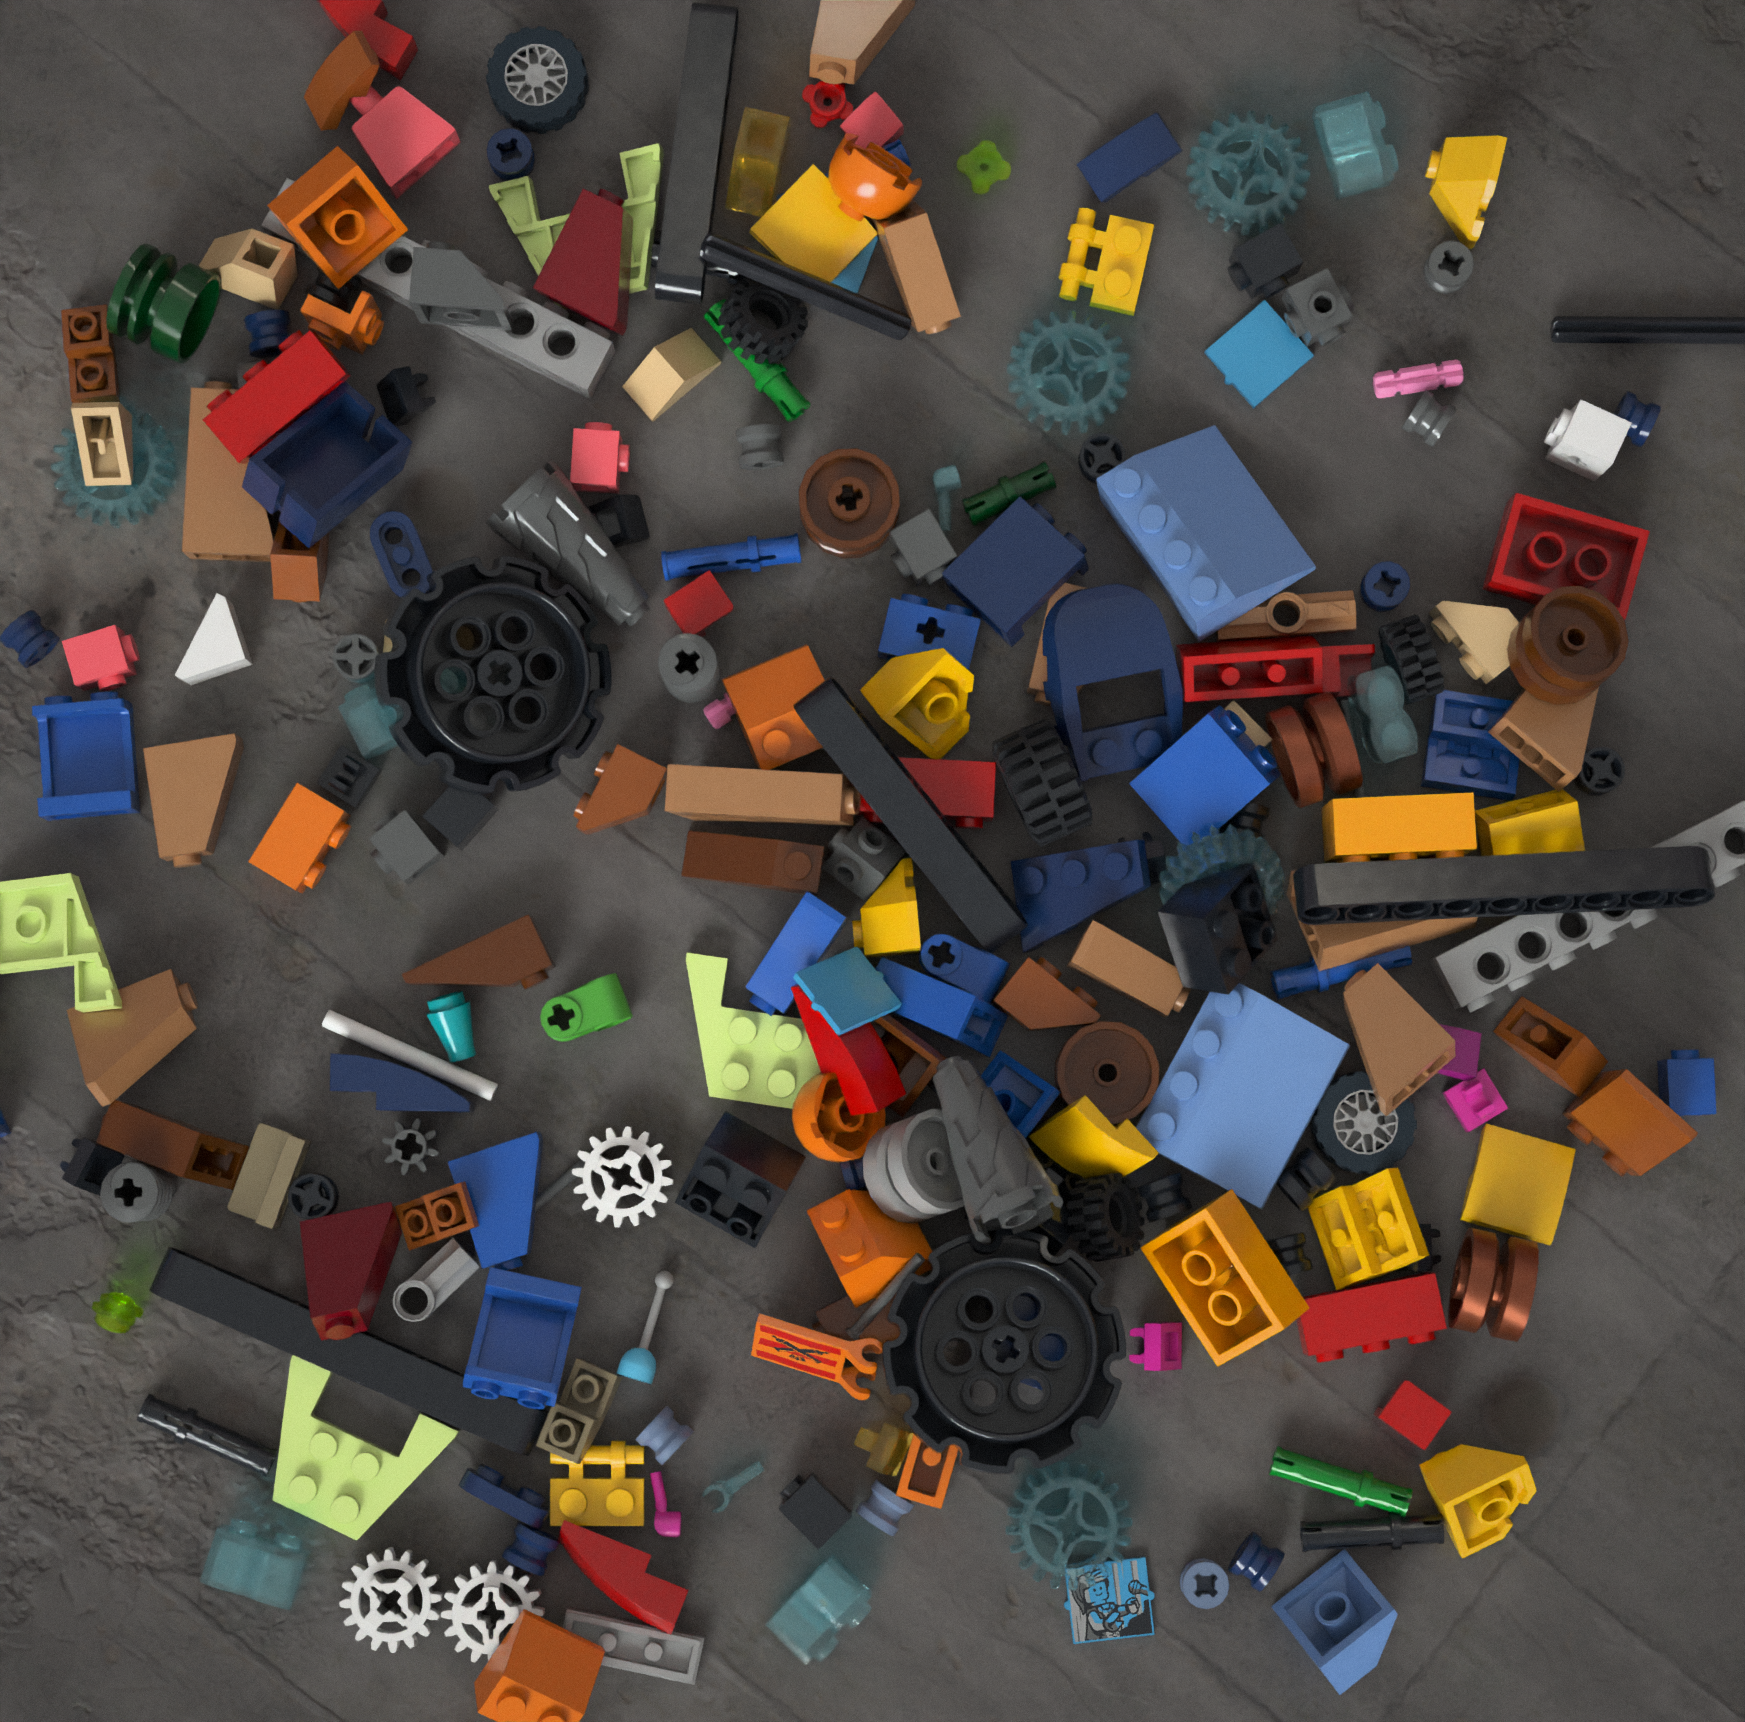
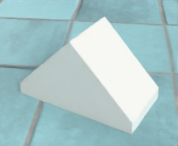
M216 593L175 673L176 677L190 685L253 665L234 606L226 597Z

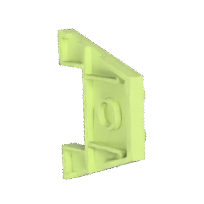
M659 143L619 153L628 193V199L624 200L625 202L622 207L633 217L629 294L647 290L649 284L652 246L664 159L663 147ZM529 176L489 185L490 193L503 211L509 226L518 237L529 256L528 259L539 276L570 214L540 221L533 181ZM554 302V304L560 306V307L563 308L564 310H565V309H568V308H566V307H564V306H562V305H560V304Z
M66 873L0 882V975L74 966L75 1010L84 1013L122 1008V1000L79 876Z
M687 952L686 964L709 1097L793 1109V1103L801 1087L813 1076L821 1073L802 1019L774 1014L771 1017L767 1013L722 1007L729 959Z
M293 1355L290 1360L272 1500L352 1539L358 1540L457 1437L460 1430L421 1412L400 1456L315 1416L314 1411L333 1372Z

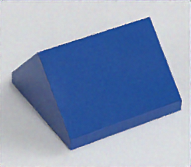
M1002 1050L998 1052L981 1074L988 1088L991 1087L1012 1124L1025 1138L1061 1093Z

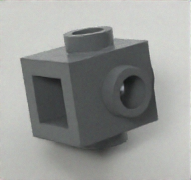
M1328 268L1288 287L1282 297L1288 310L1284 314L1286 323L1295 338L1302 337L1306 347L1317 341L1323 347L1335 342L1346 334L1344 328L1348 326L1353 317L1350 311L1354 310V304L1347 289L1343 285L1337 287Z
M862 816L851 831L843 825L827 845V848L833 854L822 868L866 902L906 850Z

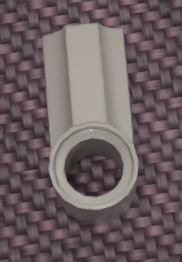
M454 1238L450 1239L417 1272L398 1286L392 1300L395 1312L405 1321L418 1322L426 1320L481 1266ZM413 1287L421 1288L425 1291L428 1298L427 1307L417 1315L409 1313L403 1306L404 1294Z

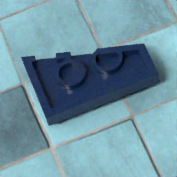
M1132 840L1011 861L1016 906L1028 923V926L1020 932L1023 953H1029L1038 949L1048 940L1059 934L1069 932L1078 927L1079 923L1099 912L1109 910L1150 887L1145 840Z

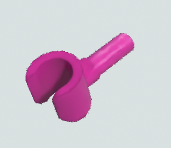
M661 1471L650 1473L656 1503L655 1529L662 1537H679L681 1535L682 1513L679 1511H667V1498Z

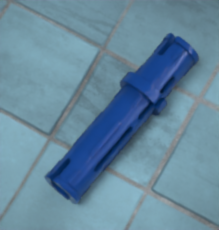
M798 533L759 540L754 535L747 536V541L669 552L661 551L665 581L698 576L709 570L714 574L751 568L752 573L761 572V567L795 562L802 563Z
M1405 946L1404 948L1323 971L1318 970L1312 956L1309 957V962L1270 971L1271 983L1277 1000L1316 989L1320 993L1328 991L1331 985L1350 980L1361 970L1368 972L1377 963L1384 970L1412 965V959L1410 958L1412 955L1410 947Z

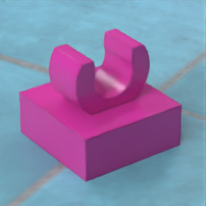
M1485 1069L1477 1071L1476 1078L1470 1081L1462 1080L1442 1092L1465 1132L1472 1131L1508 1109Z
M1182 1322L1144 1323V1327L1130 1330V1336H1140L1144 1339V1353L1129 1355L1131 1362L1136 1364L1144 1363V1370L1150 1371L1182 1369Z

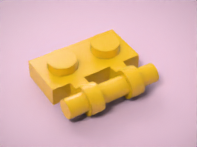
M1079 208L1076 223L1070 225L1067 237L1071 241L1067 262L1061 264L1058 278L1062 280L1059 297L1065 300L1076 301L1080 286L1092 288L1089 306L1134 316L1154 224L1110 215L1107 230L1104 232L1093 228L1096 211L1089 208ZM1089 247L1102 249L1097 271L1084 267Z
M611 1441V1445H590L580 1464L573 1463L550 1452V1464L569 1465V1477L550 1478V1526H562L564 1520L578 1526H644L645 1477H626V1464H644L645 1447L641 1445H626V1441ZM584 1464H611V1477H584Z

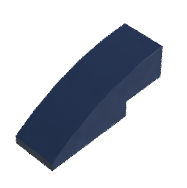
M331 1053L330 1091L376 1092V1110L474 1112V1102L452 1087L427 1074L388 1061L358 1055Z

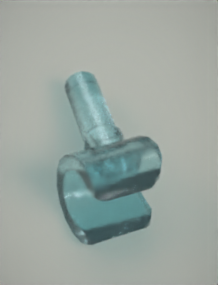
M955 465L937 469L932 477L934 488L938 495L940 528L942 531H951V500L948 492L962 488Z
M757 1461L727 1482H712L704 1490L702 1498L712 1490L721 1491L725 1501L714 1508L712 1512L719 1513L724 1511L732 1502L733 1494L740 1490V1487L763 1472L764 1468Z

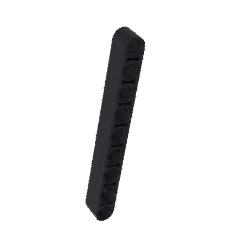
M1699 846L1323 863L1300 867L1293 874L1298 920L1308 925L1700 906L1708 903L1715 897L1708 851Z
M168 1247L149 1290L165 1300L526 1456H530L548 1414V1411L545 1409L524 1407L517 1403L516 1398L499 1395L497 1399L478 1397L471 1393L470 1388L463 1387L464 1373L367 1331L354 1333L351 1337L343 1340L327 1339L321 1341L310 1318L308 1305L172 1247Z

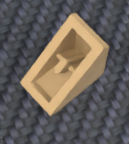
M689 328L655 346L622 387L653 422L717 368L721 361L692 328Z
M120 402L72 403L71 411L85 486L132 485V414Z

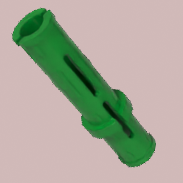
M722 299L709 309L711 313L708 311L703 317L728 346L732 337L723 339L721 330L725 325H719L718 321L722 313L720 312L721 307L727 300ZM738 346L733 351L729 347L756 381L754 384L755 388L760 394L766 393L788 423L805 413L803 408L805 410L809 409L811 403L806 400L787 376L788 370L783 363L779 365L777 363L769 364L766 358L762 364L754 363L755 355L751 354L746 360L740 357L743 352L742 348Z
M1279 1446L1275 1449L1272 1458L1273 1464L1269 1468V1475L1271 1476L1275 1475L1351 1499L1354 1506L1361 1508L1367 1504L1399 1514L1401 1517H1405L1410 1503L1407 1501L1412 1497V1488H1405L1373 1478V1472L1367 1470L1358 1473L1282 1449Z

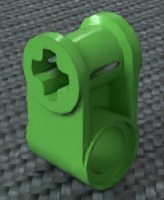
M617 973L597 978L576 990L552 998L546 1002L540 1015L541 1025L547 1035L560 1042L571 1041L591 1032L613 1027L633 1017ZM563 1008L566 1014H575V1017L569 1020L570 1028L562 1031L558 1025L550 1026V1022L556 1018L555 1010Z

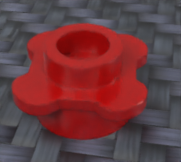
M820 81L816 85L810 84L804 88L802 98L806 103H809L812 112L810 116L812 125L817 128H824L828 122L836 119L846 120L853 113V105L846 100L845 83L829 84ZM825 99L832 100L830 106H825L823 102Z

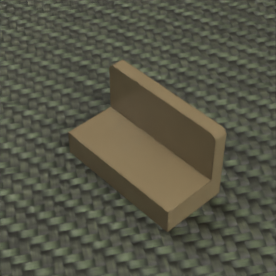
M260 1123L256 1128L229 1200L228 1210L256 1220L255 1223L270 1229H279L289 1205V1188L294 1180L299 1178L312 1141Z

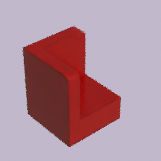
M710 570L663 600L665 607L683 634L691 633L701 637L706 635V628L731 613L734 609L733 604Z
M1375 644L1322 646L1323 693L1331 692L1335 698L1369 696L1373 692L1371 658L1375 655Z
M1403 1380L1384 1408L1378 1407L1373 1415L1417 1447L1426 1450L1452 1412L1410 1381Z

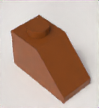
M279 522L270 553L274 599L291 600L294 602H320L327 575L330 531L308 548Z
M1523 996L1520 997L1493 1031L1496 1036L1545 1076L1579 1098L1609 1062L1586 1035Z

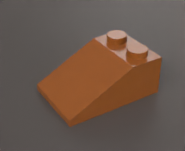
M1627 1069L1600 1072L1580 1098L1577 1096L1562 1113L1571 1121L1567 1125L1568 1130L1584 1144L1589 1145L1593 1141L1605 1152L1602 1160L1620 1176H1624L1626 1173H1629L1631 1176L1643 1175L1691 1142L1698 1134L1697 1131Z

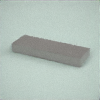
M570 1607L567 1608L563 1628L603 1647L605 1654L601 1665L695 1685L705 1636L673 1630L670 1635L649 1624Z

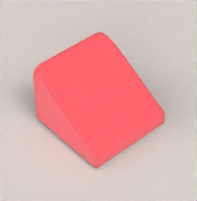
M876 91L868 96L840 125L845 134L858 135L859 137L855 144L865 149L870 141L880 147H885V145L894 142L903 135L904 131L903 123Z

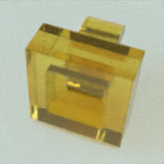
M888 1423L883 1424L880 1433L861 1427L854 1445L871 1452L866 1467L881 1474L896 1477L914 1433L900 1426Z

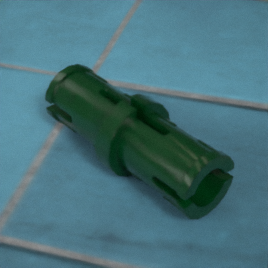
M1043 461L1039 465L1009 479L1005 475L997 479V485L967 499H962L966 514L970 515L969 520L971 524L976 526L978 523L1005 511L1019 497L1027 501L1050 489L1057 488L1052 473H1048L1049 467L1046 462Z

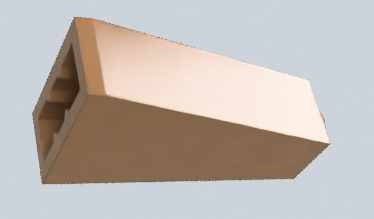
M205 382L204 388H191L182 552L190 559L271 562L270 553L276 535V527L273 515L242 488L248 462L246 464L238 463L202 420L211 413L207 405L227 389L232 394L237 389H232V384L226 382Z
M667 765L665 811L695 821L853 826L854 814L859 813L861 806V794L844 774Z
M1296 870L1290 873L1287 896L1298 920L1293 874ZM1478 917L1308 925L1299 920L1298 922L1318 970L1323 971L1404 948L1405 946L1415 945L1475 928Z

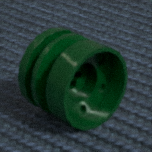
M147 243L140 245L125 264L114 287L106 317L107 329L110 333L119 337L128 335V339L137 345L145 342L151 335V349L155 353L183 364L197 351L211 325L220 297L221 278L218 274L193 263L185 264L178 271L177 259L174 255L168 252L161 255L158 248Z

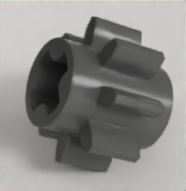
M419 1118L414 1120L412 1129H406L403 1123L396 1121L394 1124L398 1133L395 1137L382 1139V1142L391 1145L393 1153L387 1156L385 1162L393 1163L398 1160L403 1163L401 1175H408L412 1164H417L423 1173L428 1172L429 1168L425 1160L430 1155L441 1156V1152L433 1149L431 1140L439 1134L438 1131L422 1132V1119ZM413 1134L417 1135L416 1143L423 1145L421 1154H413L409 1160L407 1159L408 1152L401 1148V1143L403 1140H411Z

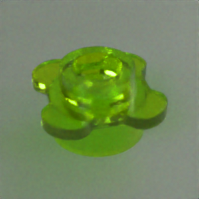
M989 140L980 142L978 147L974 148L969 155H961L957 161L958 171L967 175L972 182V190L977 194H986L992 184L998 180L1008 179L1011 174L1010 164L1002 161L1000 153L996 150L995 143ZM987 164L988 170H980V165Z
M118 1292L101 1294L100 1301H94L91 1307L96 1312L95 1322L102 1328L115 1333L129 1332L131 1326L135 1324V1318H141L144 1313L141 1307L135 1305V1301L131 1297Z

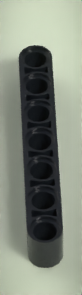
M693 2L691 6L656 271V300L702 304L708 260L701 258L699 251L703 239L708 233H712L738 32L739 8L735 6Z
M832 676L793 705L807 728L987 952L993 953L1028 926L1026 919L846 691Z

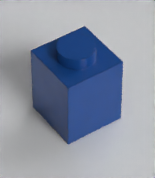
M1671 1050V1059L1657 1061L1659 1098L1679 1116L1716 1114L1714 1058H1700L1699 1050Z

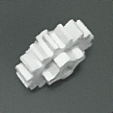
M625 1126L622 1137H617L615 1131L612 1128L606 1129V1141L601 1142L598 1138L592 1136L589 1140L594 1150L591 1153L585 1151L578 1152L577 1155L581 1160L585 1161L584 1168L572 1169L573 1175L583 1177V1184L573 1189L574 1194H587L588 1199L584 1202L582 1208L585 1211L596 1206L599 1209L596 1221H604L609 1214L613 1216L614 1227L619 1228L623 1223L624 1217L629 1216L632 1224L637 1226L640 1225L639 1213L644 1211L652 1218L657 1215L652 1205L655 1200L662 1203L668 1202L669 1198L660 1191L662 1186L674 1184V1179L663 1176V1170L673 1164L671 1160H659L657 1155L664 1148L662 1143L653 1147L647 1145L650 1133L644 1131L638 1139H634L632 1127ZM615 1146H630L621 1158L610 1160L601 1155L606 1150ZM645 1155L650 1160L654 1170V1183L645 1179L642 1172L641 1163ZM626 1164L632 1167L630 1176L635 1179V1182L642 1185V1189L636 1185H623L620 1190L615 1187L617 1179L604 1166L623 1169ZM593 1170L602 1175L605 1185L602 1198L598 1196L593 1186ZM635 1193L645 1198L644 1201L634 1207L616 1208L623 1196Z
M389 1547L385 1550L384 1560H380L375 1552H371L366 1556L369 1567L366 1568L356 1563L351 1570L357 1577V1580H345L342 1584L346 1591L351 1592V1597L342 1599L339 1605L342 1608H351L352 1614L344 1621V1624L349 1626L357 1623L360 1629L355 1639L360 1641L369 1635L372 1637V1650L376 1651L385 1641L388 1642L390 1652L396 1653L399 1649L400 1640H404L405 1644L411 1649L417 1644L416 1632L425 1637L432 1632L430 1625L426 1622L427 1619L438 1620L441 1617V1612L432 1606L433 1603L439 1602L444 1598V1593L432 1591L431 1587L440 1577L438 1574L426 1576L423 1572L429 1563L427 1559L420 1561L417 1565L411 1562L412 1550L408 1549L401 1556V1559L396 1558L394 1548ZM384 1569H398L405 1573L400 1578L387 1579L377 1572ZM417 1584L421 1589L423 1599L421 1612L419 1611L420 1608L414 1604L413 1588ZM363 1588L364 1592L370 1596V1612L367 1615L364 1613L361 1602ZM396 1590L401 1595L397 1601L401 1609L398 1606H394L388 1610L383 1605L386 1596L382 1591L389 1594ZM397 1621L407 1628L398 1631H388L379 1627L383 1622Z
M496 1560L489 1562L487 1572H483L476 1563L470 1567L472 1577L470 1580L461 1574L454 1579L460 1588L459 1592L448 1590L445 1593L444 1598L453 1603V1607L444 1609L441 1612L442 1618L452 1619L453 1625L444 1632L445 1636L458 1635L461 1640L457 1643L455 1650L460 1652L467 1646L471 1648V1662L475 1663L482 1654H488V1661L503 1640L505 1627L508 1624L515 1623L523 1609L540 1617L545 1614V1608L534 1606L533 1601L542 1594L541 1590L533 1589L529 1591L526 1585L531 1575L527 1573L520 1579L514 1576L515 1565L512 1563L504 1572L499 1571ZM484 1583L482 1597L478 1602L464 1603L468 1592L475 1586ZM504 1584L511 1587L519 1595L521 1601H513L504 1592ZM492 1597L496 1609L504 1610L505 1615H502L497 1620L494 1629L490 1616L482 1615V1610L487 1608ZM465 1624H473L483 1634V1642L475 1638L468 1631Z

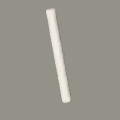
M332 1010L327 1012L323 1020L322 1027L489 1101L493 1099L496 1093L497 1083Z

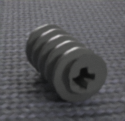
M691 633L678 634L668 639L661 648L658 657L659 672L667 690L672 696L683 702L694 703L701 702L712 695L718 687L720 668L716 653L708 641L701 636ZM688 662L692 667L696 665L698 671L692 675L687 670L683 672L681 666Z
M127 1162L116 1166L108 1172L102 1182L100 1195L103 1207L109 1215L118 1221L143 1222L157 1219L167 1211L176 1188L174 1179L168 1171L145 1162ZM142 1187V1197H134L133 1188Z

